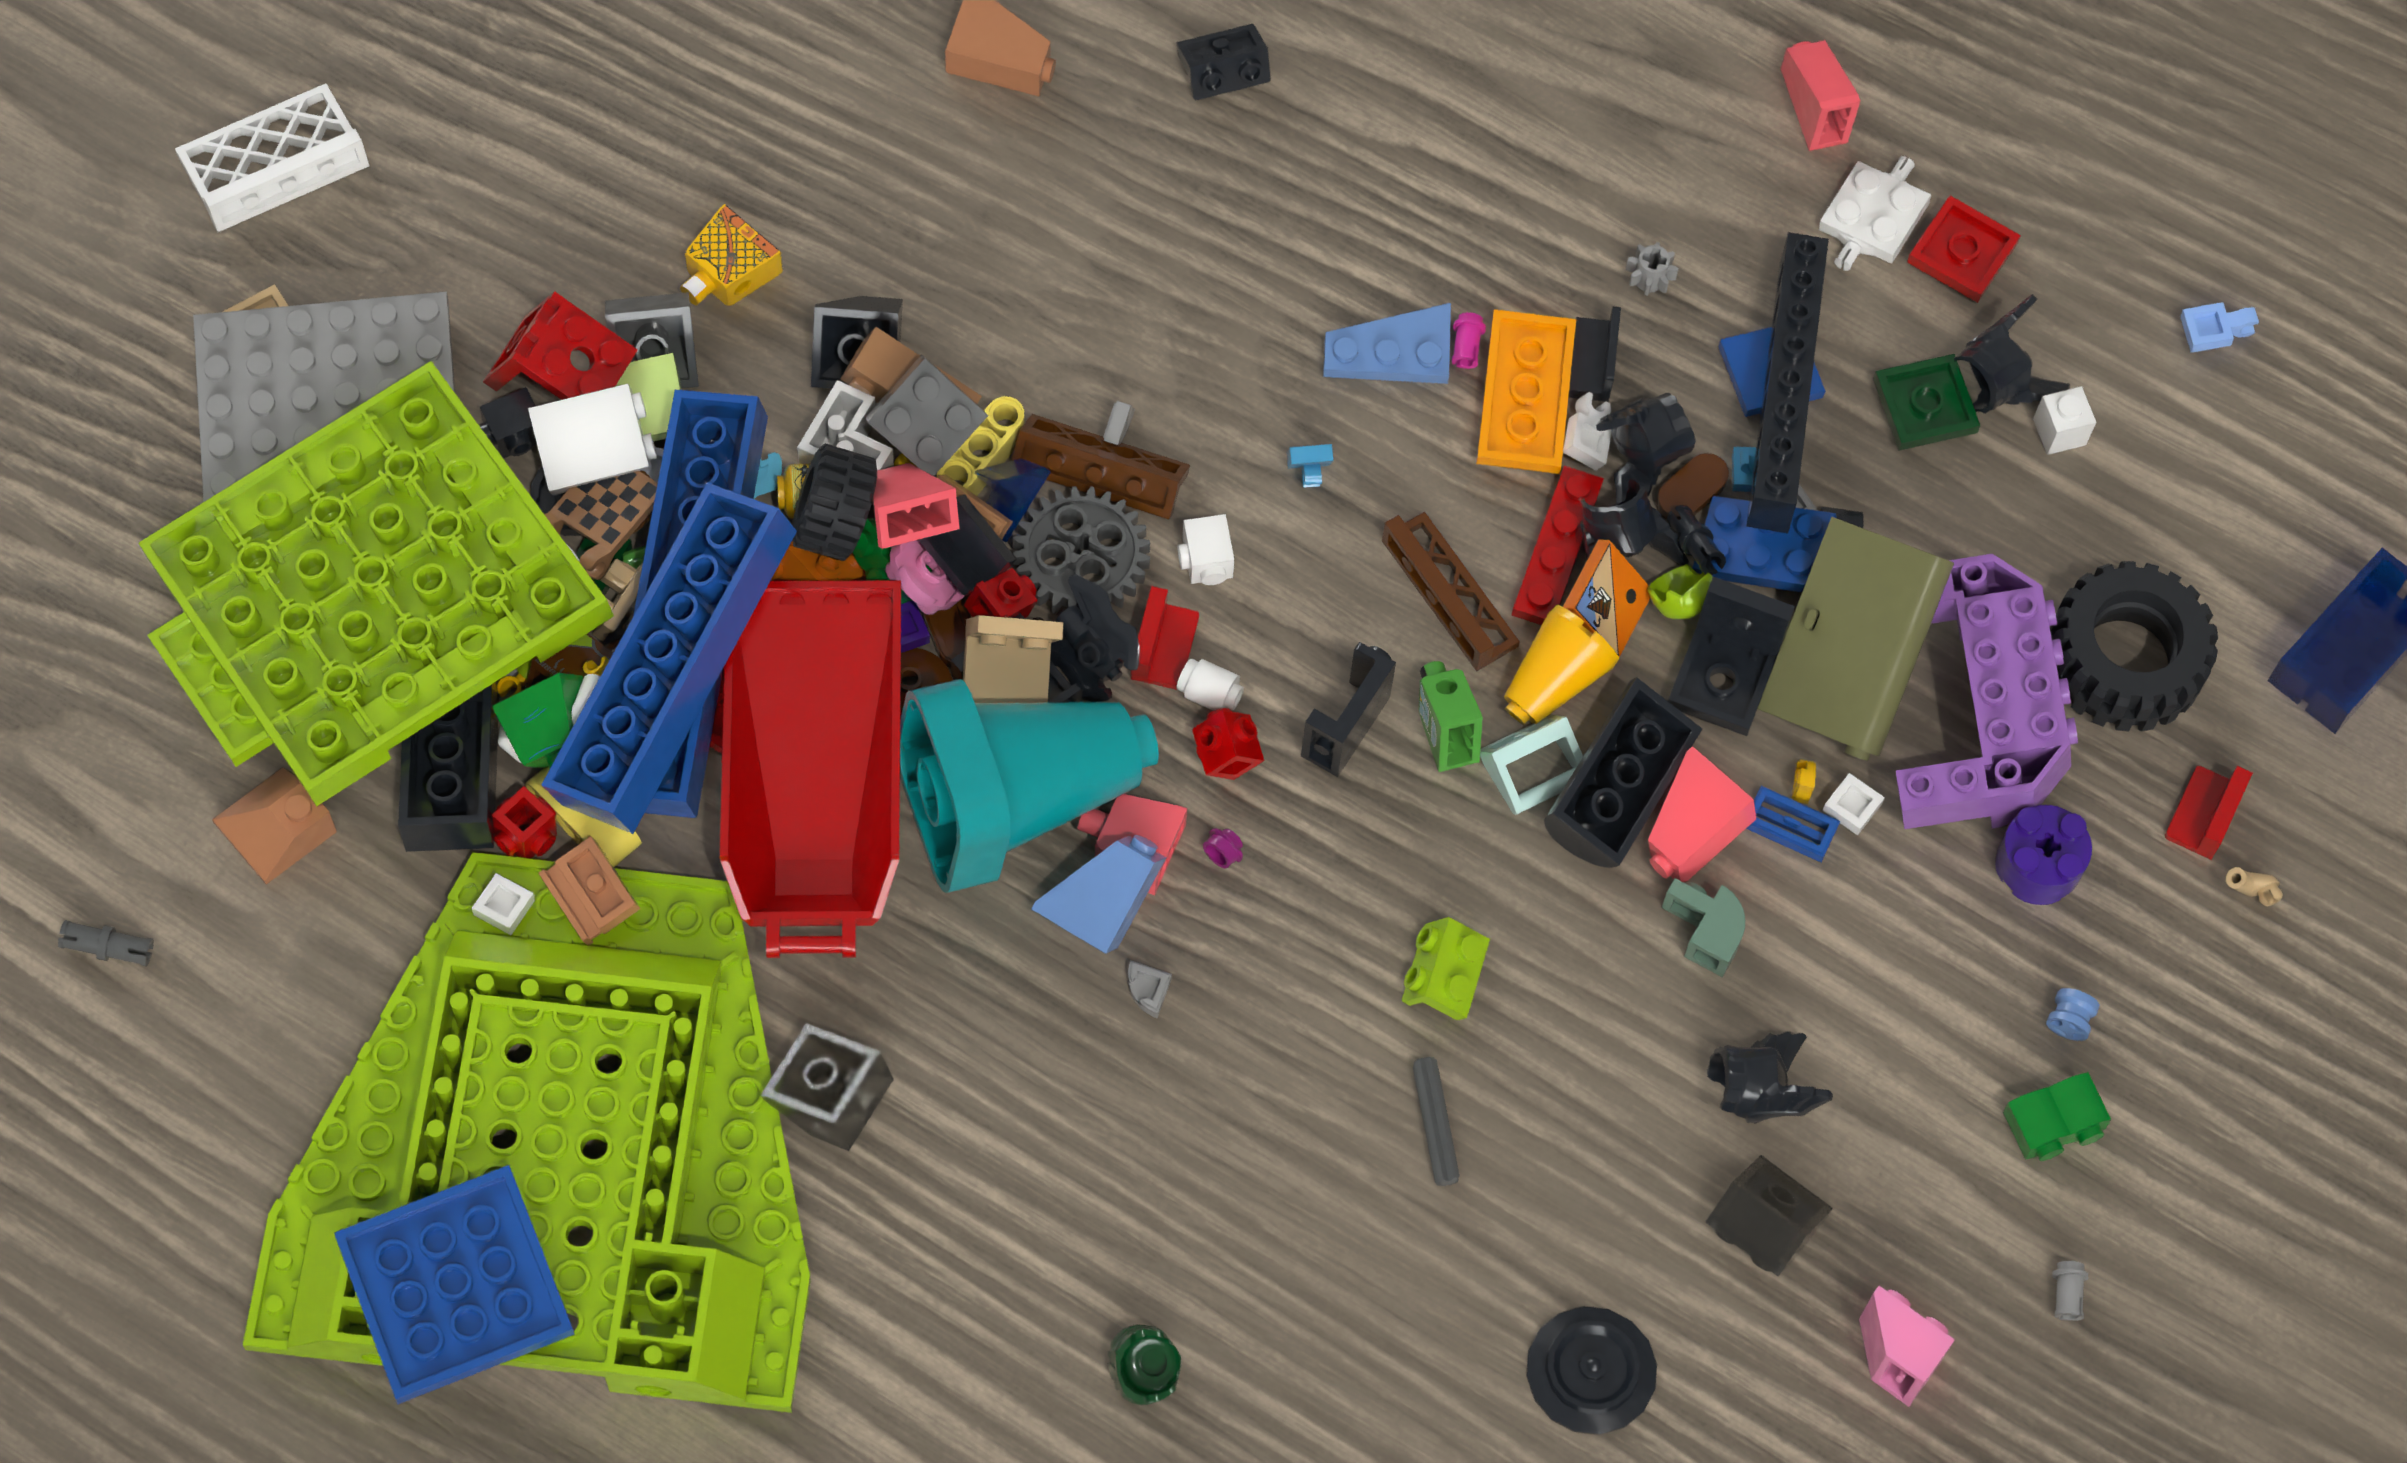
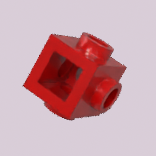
M1229 708L1217 709L1206 716L1207 720L1192 729L1197 745V754L1202 761L1207 776L1235 780L1265 761L1257 737L1258 731L1250 714L1233 712Z
M523 786L512 797L505 799L492 814L495 831L493 839L497 846L508 856L512 857L515 854L520 858L532 859L535 855L542 856L556 841V812L542 797L534 796Z

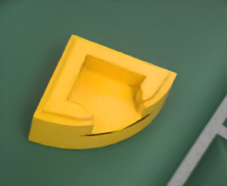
M1802 759L1797 761L1791 798L1794 801L1804 804L1809 803L1815 787L1816 762Z

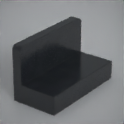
M1612 307L1609 321L1576 317L1569 398L1579 399L1586 393L1591 392L1593 394V401L1609 402L1615 375L1621 307Z
M964 494L957 497L960 529L919 539V541L960 593L967 596L972 594L977 583L981 581L985 583L1007 571L1017 559Z

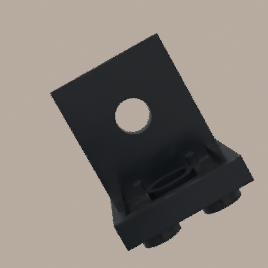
M1713 577L1695 632L1668 702L1682 713L1747 736L1795 606ZM1714 674H1725L1732 680L1733 686L1727 690L1717 689L1712 685L1710 677Z

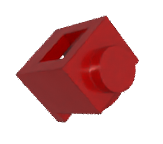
M1012 567L985 583L983 581L977 583L964 606L972 617L981 615L1013 618L1021 613L1024 618H1027L1038 600L1036 599V588L1033 581L1026 575L1019 576Z

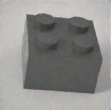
M921 355L865 418L872 427L918 468L934 476L988 417V414L926 357Z

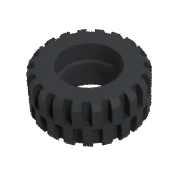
M2121 561L2118 569H2114L2112 564H2106L2097 567L2094 575L2086 573L2077 580L2074 588H2069L2056 612L2057 625L2050 626L2052 640L2060 639L2064 664L2056 666L2059 679L2067 678L2070 698L2074 701L2071 708L2080 715L2087 712L2094 716L2092 722L2104 727L2106 722L2116 724L2115 730L2129 732L2132 725H2138V730L2147 731L2154 729L2158 721L2162 725L2171 723L2176 720L2180 712L2185 713L2194 703L2216 662L2218 649L2215 644L2218 640V632L2214 624H2209L2213 614L2208 604L2200 605L2197 601L2200 593L2192 585L2186 588L2180 583L2181 576L2170 571L2169 575L2163 574L2158 571V565L2146 563L2144 568L2136 567V562ZM2112 621H2127L2141 625L2159 639L2165 649L2168 665L2152 672H2134L2124 669L2109 660L2101 651L2095 638L2094 629L2101 624Z

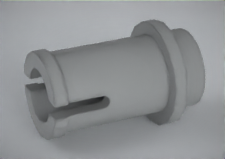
M2061 1261L2057 1263V1270L2053 1271V1278L2057 1280L2055 1318L2066 1321L2084 1319V1281L2088 1280L2089 1273L2084 1271L2085 1265L2081 1262Z

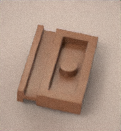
M591 836L556 860V864L547 871L543 869L539 872L542 880L586 945L592 944L593 939L601 933L606 934L641 909L597 841Z

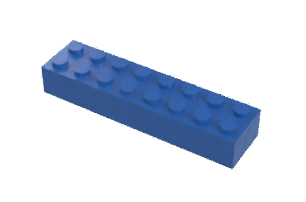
M708 482L706 483L541 784L562 806L634 834L797 532L779 508Z

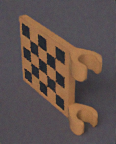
M636 471L572 487L544 515L558 534H560L565 524L597 544L581 556L580 564L586 569L591 578L599 580L607 572L617 551L653 510L658 483L642 472Z

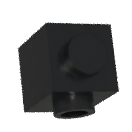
M526 387L480 406L483 423L479 424V426L503 459L509 456L523 455L530 451L533 446L537 445L528 408L536 407Z

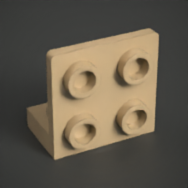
M981 615L966 619L963 681L968 686L974 702L1047 703L1051 643L1062 640L1063 622Z

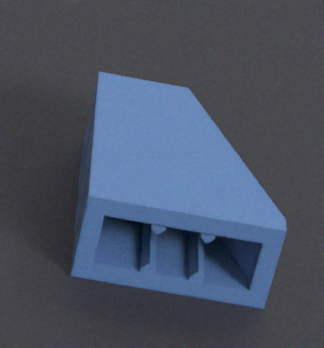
M1143 836L1124 837L1114 842L1035 901L1032 910L1103 953H1109L1117 949L1122 942L1166 857L1156 852L1157 845Z

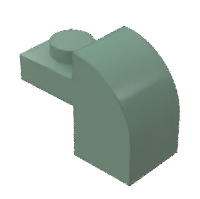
M1675 878L1666 893L1662 908L1697 927L1689 941L1684 957L1723 978L1737 953L1745 931L1743 907L1733 892L1721 885L1713 899L1707 895V892L1701 886L1689 881L1682 882Z

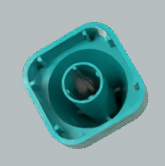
M957 679L908 691L905 696L900 720V775L933 874L944 893L999 880L1007 852L1139 787L1142 781V768L1157 765L1159 760L1157 738L1148 716L1142 714L1130 717L1125 707L1119 702L975 703L966 683L962 679Z

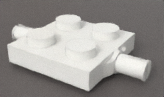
M1905 156L1899 157L1891 173L1881 172L1860 161L1854 166L1820 220L1819 225L1820 231L1837 238L1844 245L1841 253L1834 261L1838 268L1841 269L1843 266L1844 271H1849L1859 253L1874 255L1891 264L1897 257L1930 204L1931 194L1905 181L1915 166L1910 158L1906 162Z

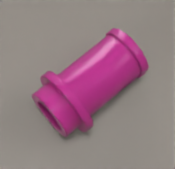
M1469 312L1462 313L1458 316V320H1455L1453 323L1456 338L1451 361L1453 365L1456 364L1459 368L1471 369L1478 366L1481 335L1486 332V325L1483 323V318L1480 315Z

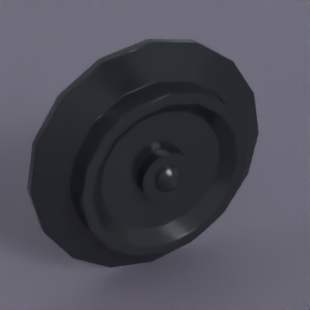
M1583 1306L1559 1313L1540 1328L1528 1351L1526 1377L1534 1401L1552 1421L1573 1432L1602 1435L1625 1428L1645 1411L1656 1389L1657 1362L1649 1340L1631 1320L1610 1309Z

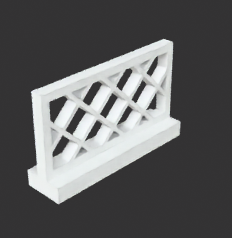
M326 83L175 148L177 156L208 210L217 232L369 166L360 136L355 129H352ZM325 100L327 107L322 116L305 113L309 106ZM276 120L290 121L284 133L267 130L270 123ZM300 123L317 126L311 138L294 135ZM326 129L344 133L326 142L321 141ZM239 136L252 137L247 149L230 146L232 140ZM262 139L279 143L273 155L256 152ZM289 145L306 148L305 151L289 158L283 157ZM203 152L214 154L208 166L192 163L190 160L191 157ZM224 156L241 159L235 171L219 168ZM251 162L268 165L266 168L250 175L245 174ZM213 178L230 181L225 186L211 192L207 191Z

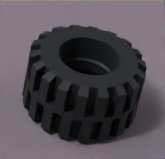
M827 443L817 450L806 473L794 513L792 525L797 530L792 540L794 547L840 561H845L852 554L861 537L873 500L877 481L876 459Z

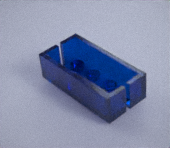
M2382 547L2279 660L2268 679L2269 683L2297 705L2302 700H2305L2308 703L2305 711L2334 734L2342 728L2407 655V595L2404 600L2398 596L2407 581V566Z

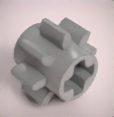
M1659 242L1647 247L1639 244L1635 254L1636 257H1628L1626 270L1633 272L1629 285H1637L1639 289L1644 291L1646 296L1650 292L1658 290L1666 293L1669 284L1668 280H1676L1679 269L1672 265L1675 256L1674 251L1667 252L1663 247H1660Z

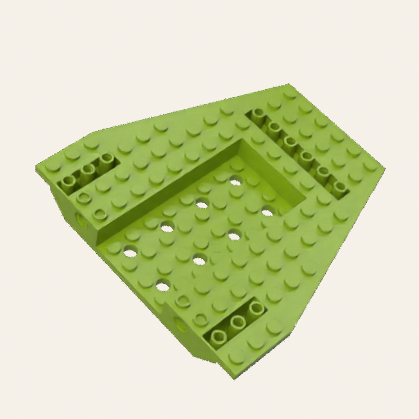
M472 852L447 897L448 902L436 923H432L425 936L426 941L418 955H414L381 1013V1020L370 1040L364 1043L352 1072L349 1076L346 1075L312 1135V1142L300 1164H296L288 1178L289 1183L280 1199H276L268 1213L243 1340L244 1349L383 1366L334 1233L509 1165L567 1314L574 1315L579 1322L574 1331L575 1335L499 1365L603 1376L606 1379L609 1392L792 1413L811 1278L743 923L728 881L614 868L641 909L606 934L601 933L593 939L592 944L586 945L539 875V872L543 869L547 871L556 864L555 861ZM496 873L534 893V903L512 935L473 915V905ZM517 1044L528 1045L532 1049L530 1058L523 1063L511 1062L507 1059V1053L512 1046ZM606 1054H614L622 1060V1064L613 1073H603L596 1067L598 1060ZM502 1129H509L517 1134L516 1142L507 1149H499L492 1144L493 1136ZM594 1139L604 1141L608 1148L601 1158L589 1159L582 1154V1149L588 1141ZM586 1226L593 1231V1237L588 1244L577 1247L567 1241L568 1234L573 1228Z

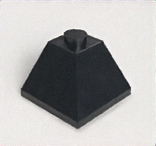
M857 296L815 304L811 387L832 389L837 380L845 383L840 378L863 340L875 327L900 342L903 299Z

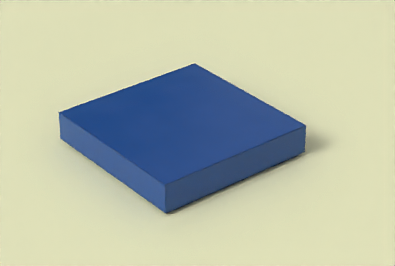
M1772 327L1720 339L1718 345L1745 417L1761 413ZM1815 363L1813 365L1809 401L1821 399L1825 394V388Z

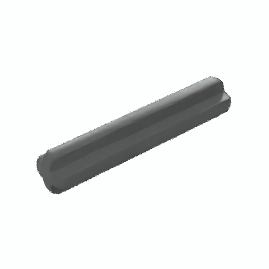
M1434 1057L1420 1058L1414 1061L1413 1072L1434 1180L1438 1186L1453 1185L1458 1182L1460 1175L1438 1063Z

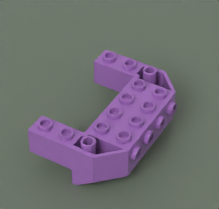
M1994 554L1949 560L1954 562V566L1931 622L1933 624L1957 620L1960 641L1963 640L1982 757L1896 770L1904 829L1989 816L1992 828L2005 826L2011 823L2023 808L2041 805L2071 767L2070 745L2077 744L2078 737L2075 719H2066L2064 705L2071 704L2067 678L2059 679L2056 666L2064 664L2060 639L2052 640L2049 627L2057 625L2053 600L2045 601L2041 584Z

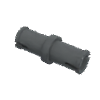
M65 920L59 933L63 934L64 937L58 938V948H68L96 954L98 960L108 961L110 957L138 963L147 967L152 955L148 950L153 949L154 940L115 932V927L107 925L100 929Z

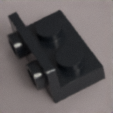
M1254 23L1176 42L1178 57L1189 75L1191 94L1195 100L1268 83L1271 80L1268 48Z

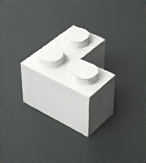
M837 380L797 447L799 464H810L817 450L827 443L876 459L877 471L894 467L893 448L867 437L872 426L865 417L875 407V397Z

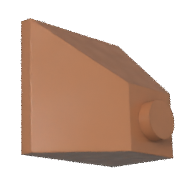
M281 768L212 819L217 828L266 885L337 832L327 808L323 804L316 806L297 777L284 768Z

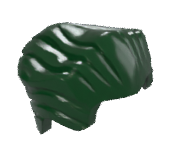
M1137 1324L1124 1328L1115 1336L1110 1344L1111 1350L1108 1351L1110 1360L1108 1368L1111 1379L1114 1380L1116 1390H1120L1121 1396L1125 1400L1137 1405H1149L1165 1399L1176 1390L1181 1368V1356L1163 1330L1149 1325Z

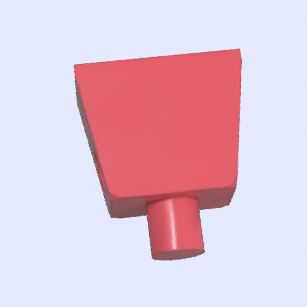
M1123 794L1116 798L1109 814L1093 809L1081 815L1077 830L1098 838L1095 845V857L1117 840L1127 836L1134 837V835H1140L1155 843L1158 847L1156 852L1166 857L1148 891L1149 894L1155 895L1186 827L1187 808Z

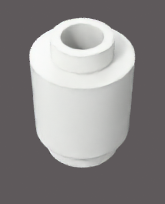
M1189 659L1177 683V690L1185 693L1184 697L1212 711L1221 708L1234 710L1242 697L1244 687L1239 685V675L1204 659H1201L1199 662Z

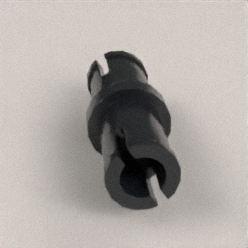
M1687 505L1676 506L1675 509L1681 516V519L1678 520L1675 514L1670 511L1667 516V523L1679 535L1680 547L1684 553L1695 559L1704 574L1710 573L1713 575L1718 573L1711 561L1715 560L1717 565L1723 569L1726 557L1713 542L1711 530L1706 525L1699 523L1690 507Z

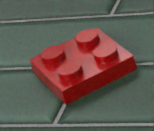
M1950 195L1909 254L1907 263L1978 303L2017 246L2021 235Z

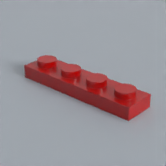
M1564 465L1511 616L1542 625L1549 611L1556 605L1561 604L1583 542L1580 525L1583 510L1581 500L1585 499L1587 504L1595 507L1604 478Z

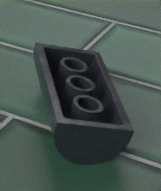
M1639 678L1632 679L1545 817L1544 824L1549 834L1563 848L1586 862L1607 868L1620 866L1678 771L1686 752L1693 746L1701 733L1702 728Z

